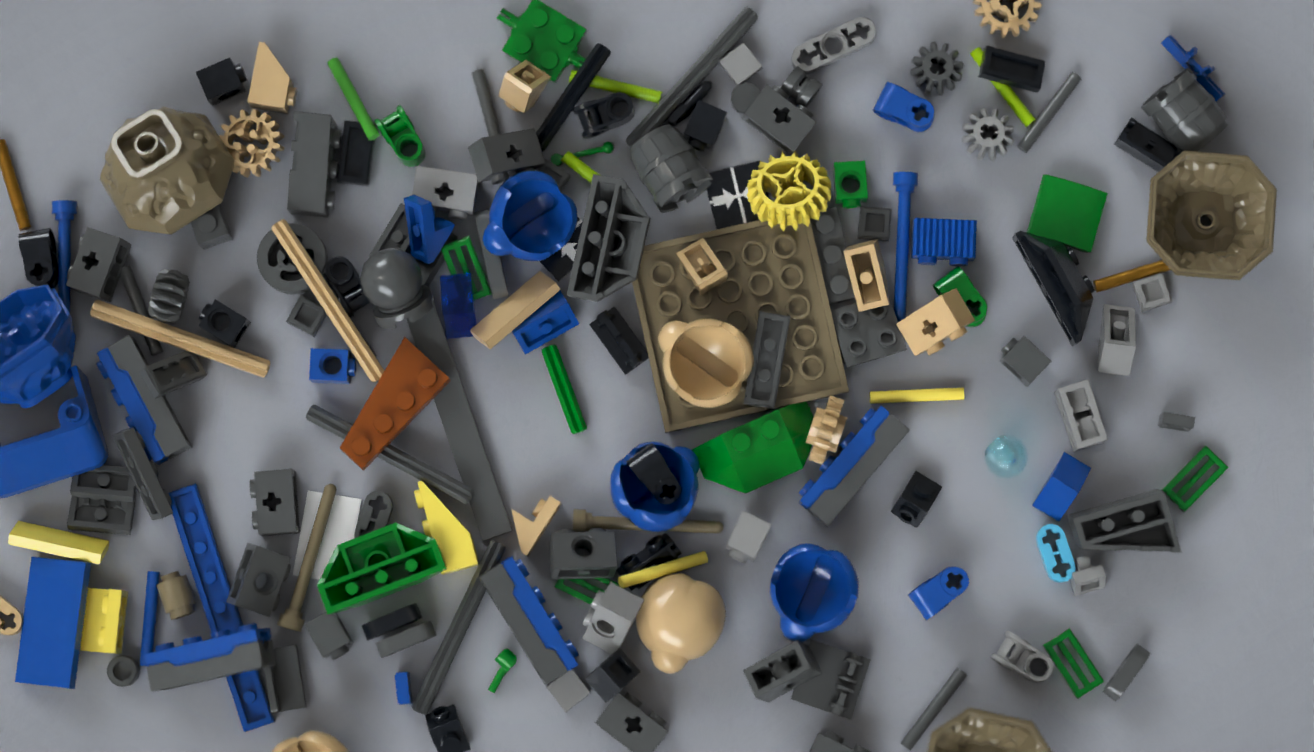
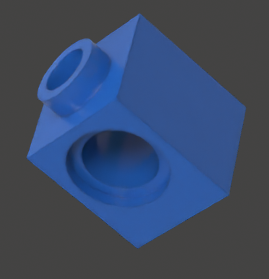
M311 348L309 380L312 383L350 384V376H356V358H351L349 350ZM334 358L339 359L342 364L340 371L336 374H328L326 372L327 362Z

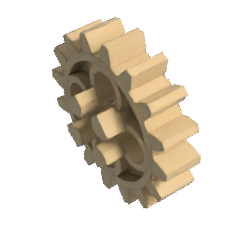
M252 109L250 115L245 110H240V118L237 119L230 115L231 124L229 126L225 124L220 126L225 131V134L219 135V137L235 160L232 170L235 174L240 171L242 176L248 178L250 172H252L255 176L259 177L261 176V168L270 172L272 168L269 163L271 161L279 163L280 159L276 156V152L284 151L285 147L278 144V141L284 138V134L276 131L280 125L274 120L271 121L272 117L265 112L261 115L256 109ZM253 124H256V125H257L256 130H255V129H252V130L250 131V127H251ZM240 137L246 142L256 140L264 145L268 142V147L262 150L254 144H248L246 147L239 142L234 144L232 142L234 138ZM251 155L250 161L245 163V156L249 157Z

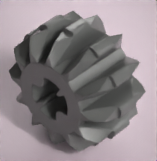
M932 42L930 52L922 46L919 49L921 57L914 56L912 59V63L918 67L911 69V75L921 76L916 80L915 85L920 87L924 83L928 84L925 89L927 94H930L932 88L936 87L937 94L943 95L944 86L952 91L955 88L952 80L961 81L962 74L956 70L962 69L964 64L961 61H954L959 55L957 50L950 54L947 53L949 48L947 43H944L942 49L938 50L936 42ZM932 63H936V66L940 63L943 66L942 74L938 75V71L936 74L931 72Z
M162 269L158 273L149 301L148 312L150 317L165 323H176L180 319L189 290L190 282L187 275L172 269Z

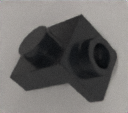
M915 471L891 512L903 522L917 528L937 498L942 486Z
M454 704L447 707H438L425 715L428 730L437 752H466L471 750Z

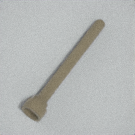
M327 484L324 487L289 609L285 608L284 614L280 613L277 626L298 632L302 631L305 620L302 619L304 613L301 612L337 491L334 484Z
M586 509L573 510V530L575 532H585L593 528L647 531L637 527L626 517L592 516V513H586ZM684 520L678 526L667 530V532L718 534L723 531L724 526L720 521Z

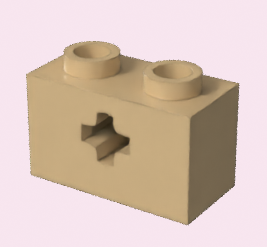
M957 288L938 296L896 325L915 356L925 351L930 356L945 347L942 342L945 339L950 338L951 341H954L966 334L968 331L965 327L974 322L975 319Z

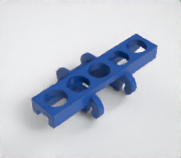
M1172 35L1161 42L1184 69L1189 67L1197 76L1196 80L1209 94H1212L1216 102L1225 95L1209 77L1215 70L1214 66L1208 65L1202 68L1194 60L1193 57L1198 53L1196 47H1193L1187 53Z

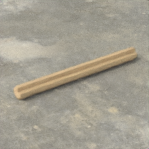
M285 219L278 221L271 227L275 236L370 381H378L384 373V369Z
M95 300L91 307L90 316L262 378L269 371L270 361L101 300Z

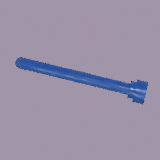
M893 172V186H896V192H899L894 312L898 322L906 318L911 193H914V187L918 186V173Z
M56 200L52 201V214L55 215V220L58 221V295L70 313L71 288L66 286L68 281L67 272L71 266V221H74V215H77V201Z

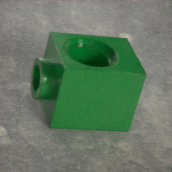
M865 160L834 162L835 204H842V207L845 209L861 207V203L866 202L868 199ZM848 178L854 179L858 182L859 189L853 193L846 192L842 187V182Z

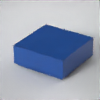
M410 672L396 673L397 703L399 705L413 704Z

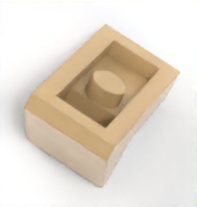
M549 496L547 501L544 499L539 501L532 513L536 517L533 522L511 509L520 549L527 557H529L562 505L560 501L552 496Z

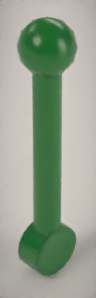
M605 142L602 146L572 154L577 158L601 152L610 154L614 150V145L611 142ZM553 154L551 162L556 166H560L563 163L561 159L564 155Z

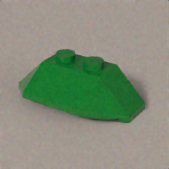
M807 402L792 404L720 434L692 449V451L699 459L700 471L704 479L747 494L804 468L812 447L811 444L805 442L814 416Z
M396 522L337 545L322 577H320L317 583V587L326 612L330 615L363 606L420 584L445 571L447 568L436 539Z

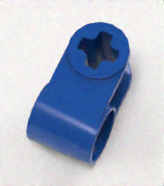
M890 82L885 83L873 108V112L878 116L898 123L915 132L928 130L934 119V107L928 100ZM920 110L925 111V117H922L920 121L915 120V113L918 114Z
M948 567L932 579L930 578L916 587L908 596L925 620H928L967 589L969 577L962 568ZM949 573L961 575L962 578L958 581L960 584L958 589L954 586L947 587L946 583L949 581L947 575Z

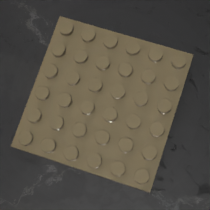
M760 220L644 246L638 278L632 282L665 433L772 410L743 404L748 377L742 382L738 396L733 401L718 407H699L681 398L666 381L663 372L664 353L658 342V334L661 328L670 321L678 320L690 323L698 319H716L727 322L746 336L753 350L760 311L791 316L775 409L796 403L827 398L830 395L836 396L849 393L811 221L809 227L801 223L798 224V228L795 230L792 225H789L783 232L780 224L771 229L768 221L761 223ZM704 238L725 268L728 280L700 295L676 253Z

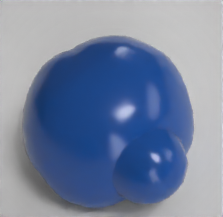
M540 171L520 172L505 180L496 192L489 211V224L483 233V244L490 253L496 256L512 255L525 261L544 260L564 247L571 239L577 224L576 205L570 197L560 192L557 182L549 174Z
M645 442L633 448L630 453L615 464L610 476V494L617 511L630 519L637 527L652 532L667 531L681 524L694 506L699 489L697 478L700 468L699 459L687 447L678 446L671 448L661 442H652L681 485L680 497L674 503L664 505L655 499L626 462L651 443Z
M802 543L787 550L778 560L770 583L771 601L775 610L780 615L781 631L785 638L792 642L797 640L805 642L811 639L815 633L827 632L841 625L853 611L859 592L857 573L850 560L840 551L825 550L811 543Z

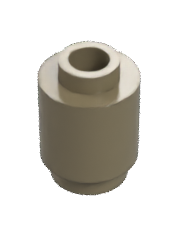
M179 571L160 577L162 582L156 586L165 613L170 615L171 620L195 613L193 605L196 602L187 575L180 576Z

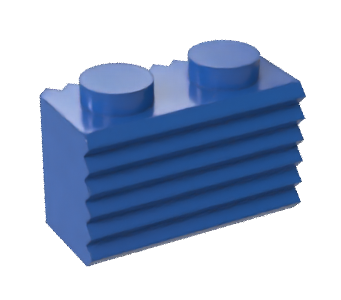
M914 218L912 222L911 259H918V264L936 265L937 260H949L950 266H968V261H974L976 257L977 221Z

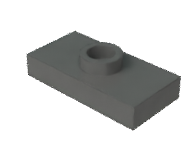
M183 351L148 365L139 371L154 399L202 380L207 376L196 354L189 351Z

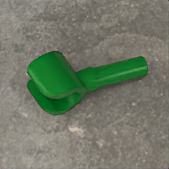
M508 648L504 649L495 659L501 668L497 671L488 688L492 693L496 692L503 677L517 662L515 654Z

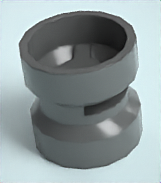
M797 66L787 77L781 89L788 96L795 98L797 105L800 104L807 107L823 84L816 79H809L805 71Z

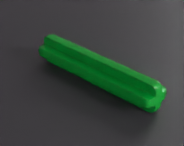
M555 344L546 346L541 352L572 434L584 432L587 430V425L558 347Z

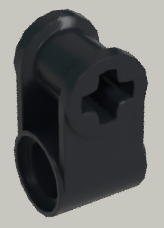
M618 92L598 100L582 103L573 108V113L579 117L584 131L581 134L583 139H589L629 123L634 117L635 109L630 97L625 93ZM625 102L628 104V111L621 116L614 115L612 113L614 104ZM589 114H591L594 123L593 125H591L588 117Z
M46 228L19 234V248L27 280L35 286L49 285L51 289L55 288L58 285L56 242L52 229ZM42 269H45L48 273L43 275V280H40L37 276L42 274Z
M341 256L331 258L325 267L326 276L337 293L336 296L344 310L352 318L355 311L366 306L370 301L363 293L360 276L352 263L347 258ZM338 264H345L349 269L348 275L341 280L333 278V268Z
M652 442L626 461L641 483L647 487L659 503L664 505L672 504L680 497V483Z

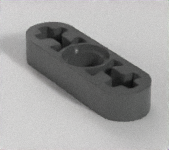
M490 209L476 211L474 214L493 299H499L509 296L501 256L490 253L483 244V233L489 224Z

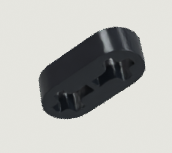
M417 603L372 620L361 627L368 641L423 617Z

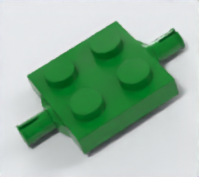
M532 0L526 11L519 17L503 8L500 11L501 14L510 18V20L498 14L497 20L512 28L511 35L502 51L519 62L529 61L551 76L550 80L556 83L563 70L571 64L580 69L582 66L580 61L584 63L586 60L585 57L578 54L579 44L588 30L543 2Z

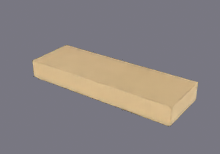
M539 271L470 329V332L479 342L492 349L559 292V286L554 280Z

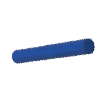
M147 572L140 666H147L144 654L154 651L158 589L156 585L159 584L160 572Z

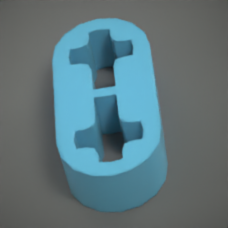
M1047 524L1037 532L1036 544L1048 577L1054 582H1066L1071 579L1072 573L1076 570L1075 562L1063 529L1055 524ZM1046 530H1050L1052 534L1057 533L1059 539L1055 541L1056 552L1052 551L1049 543L1044 544L1042 538L1046 536ZM1055 555H1059L1062 564L1067 563L1069 565V569L1065 571V577H1061L1060 573L1054 574L1052 570L1053 567L1057 566Z

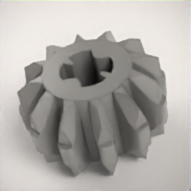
M981 108L980 118L976 114L971 113L969 120L972 124H963L962 130L970 134L964 135L961 140L963 143L972 142L967 149L969 154L973 153L976 149L980 151L977 156L978 160H982L985 152H988L990 161H994L996 159V151L1004 156L1007 153L1004 145L1011 146L1014 142V139L1007 136L1014 132V126L1004 127L1009 117L1005 115L1000 120L997 119L998 109H994L991 116H988L986 108ZM982 129L986 132L993 130L994 135L992 138L994 140L990 137L983 139L982 134L984 131Z

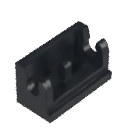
M1132 117L1114 143L1115 146L1157 172L1183 152L1182 149L1176 148L1173 143L1140 124Z

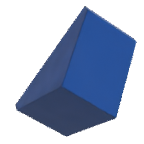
M1064 452L1032 506L1059 522L1080 492L1091 468Z

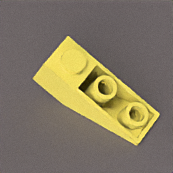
M419 481V489L414 490L418 508H424L427 520L422 521L424 533L436 539L447 569L441 572V574L445 575L479 566L471 533L423 481Z

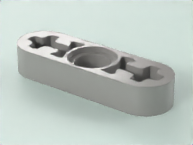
M858 17L799 45L792 54L794 69L799 66L805 71V74H810L869 46L875 37V25L868 18ZM860 25L862 29H869L866 35L867 39L863 40L861 36H857L851 39L850 43L853 46L848 47L847 38L842 32L847 31V36L849 37L856 33V26ZM829 38H837L842 42L843 48L839 53L831 54L825 49V42ZM819 44L820 53L825 59L821 61L820 55H817L811 59L810 66H807L805 63L799 64L801 52L811 55L817 50L815 45Z

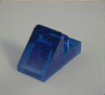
M471 273L440 276L442 315H444L446 338L472 337L470 329L477 324Z

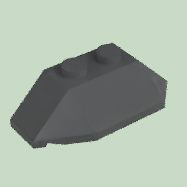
M593 174L566 296L599 302L638 278L651 218L623 179Z

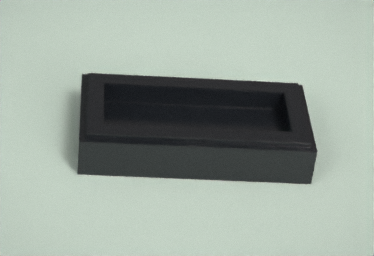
M986 45L983 49L979 77L1038 93L1041 89L1045 61Z
M344 120L337 182L369 186L374 140L369 141L359 122Z

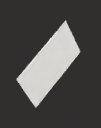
M309 490L307 492L293 570L294 576L299 575L323 494L321 492ZM335 495L311 575L312 579L319 580L322 577L337 545L355 538L354 534L362 499Z

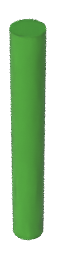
M338 57L330 59L327 64L369 141L377 139L380 134Z

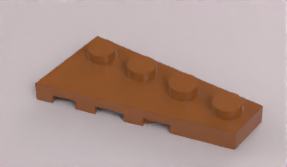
M406 337L403 338L340 446L341 451L363 471L451 381L445 373Z

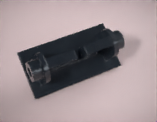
M615 306L608 311H603L597 316L596 320L589 324L625 375L649 359L648 352Z
M664 533L662 536L657 535L651 538L646 543V547L639 553L627 556L616 571L620 576L649 568L654 564L659 565L678 559L677 557L682 553L670 536ZM649 581L630 586L629 588L631 591L636 587L639 590Z

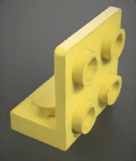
M88 588L80 651L122 654L128 591Z

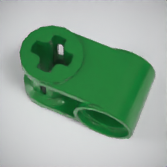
M401 105L397 106L396 111L385 118L374 120L382 136L390 144L403 165L415 167L423 162L426 151L414 130L412 122ZM415 144L418 146L416 154L410 157L402 154L406 145Z
M959 266L933 284V288L938 296L957 288L967 306L969 305L971 308L979 307L978 316L972 313L975 321L967 327H977L984 322L987 304L969 277Z

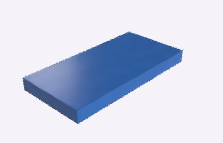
M31 557L15 682L75 689L91 563Z

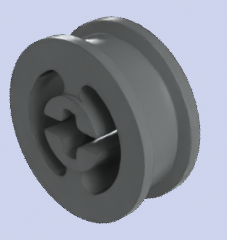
M288 223L297 238L302 239L301 244L306 252H314V264L324 277L326 274L325 267L328 262V253L324 243L308 227ZM270 230L261 240L257 251V265L262 277L274 289L285 294L297 295L310 291L311 289L304 278L295 281L283 279L286 273L296 275L300 272L292 263L286 266L289 260L281 250L277 253L278 264L272 267L271 255L274 248L280 242L274 232Z

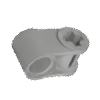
M1007 630L1004 634L1006 638L998 652L990 657L1005 668L1017 672L1032 682H1042L1048 679L1053 672L1051 658L1032 647L1024 639ZM1014 645L1015 648L1013 649V651H1012V653L1010 654L1009 658H1007L1008 652L1010 651L1011 647ZM1034 659L1043 660L1047 666L1046 673L1041 677L1034 676L1030 671V663Z

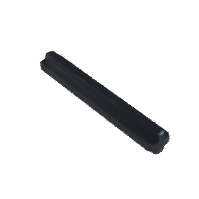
M597 43L537 130L536 134L542 151L546 150L610 56L611 51L601 43Z

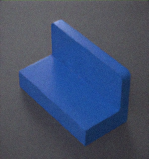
M559 290L512 332L526 355L579 325V322L561 290Z

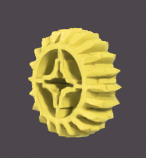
M782 151L780 158L776 159L770 155L769 163L760 161L759 170H752L751 179L748 180L747 184L748 202H750L752 212L758 214V219L761 223L768 221L771 229L777 224H780L783 232L789 225H792L795 230H797L798 224L801 223L809 227L810 218L819 221L820 212H826L827 202H830L831 181L825 167H820L817 159L810 161L807 153L799 158L796 151H794L792 156H786ZM805 180L813 186V190L808 189L802 182ZM766 192L771 193L772 197L776 198L774 202L765 195Z

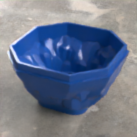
M49 285L18 289L0 301V403L19 404L22 408H30L64 386L73 376L70 367L74 356L76 335L73 329L72 318L55 288L51 289Z

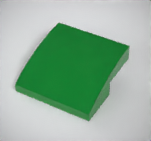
M1045 174L1041 180L1027 233L1061 242L1065 246L1084 253H1091L1108 193Z

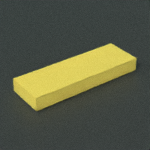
M17 521L8 538V544L94 564L101 563L109 548L108 540L23 521Z

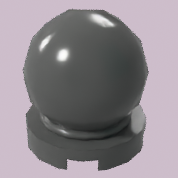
M386 248L373 253L364 263L360 277L364 295L370 303L376 305L373 309V315L379 327L394 329L397 328L395 322L409 318L411 323L415 322L433 308L431 300H434L433 294L428 286L422 285L423 278L420 266L409 253L399 248Z

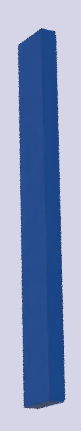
M195 483L169 492L168 494L172 501L170 506L173 511L172 514L211 633L222 630H229L230 634L239 633L238 627L243 626L238 607L226 602L231 585L198 485ZM259 670L226 677L244 732L275 722Z

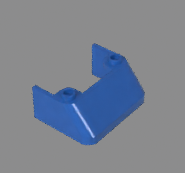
M77 365L70 368L78 396L66 400L59 407L58 419L61 427L4 446L0 444V498L14 496L100 468L107 461L108 448L88 377Z

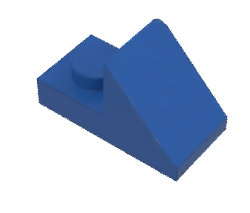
M416 195L404 198L411 255L427 264L433 263L453 231L455 224L441 217L435 218L432 202Z

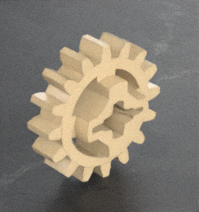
M973 0V4L980 6L975 10L974 15L983 16L980 26L983 27L989 24L991 26L990 34L992 35L997 29L1001 30L1002 38L1006 37L1008 31H1012L1014 37H1017L1020 27L1028 31L1031 27L1028 20L1036 22L1038 15L1033 11L1040 10L1041 3L1034 2V0H1007L1008 2H1013L1011 9H1008L1006 5L1001 6L1003 0H990V2H987V0ZM1027 5L1026 14L1019 19L1018 9ZM996 15L1004 19L1005 22L998 21L993 16Z
M830 395L825 410L817 407L805 442L813 445L808 460L823 465L827 451L836 452L847 417L840 415L844 402L843 399Z

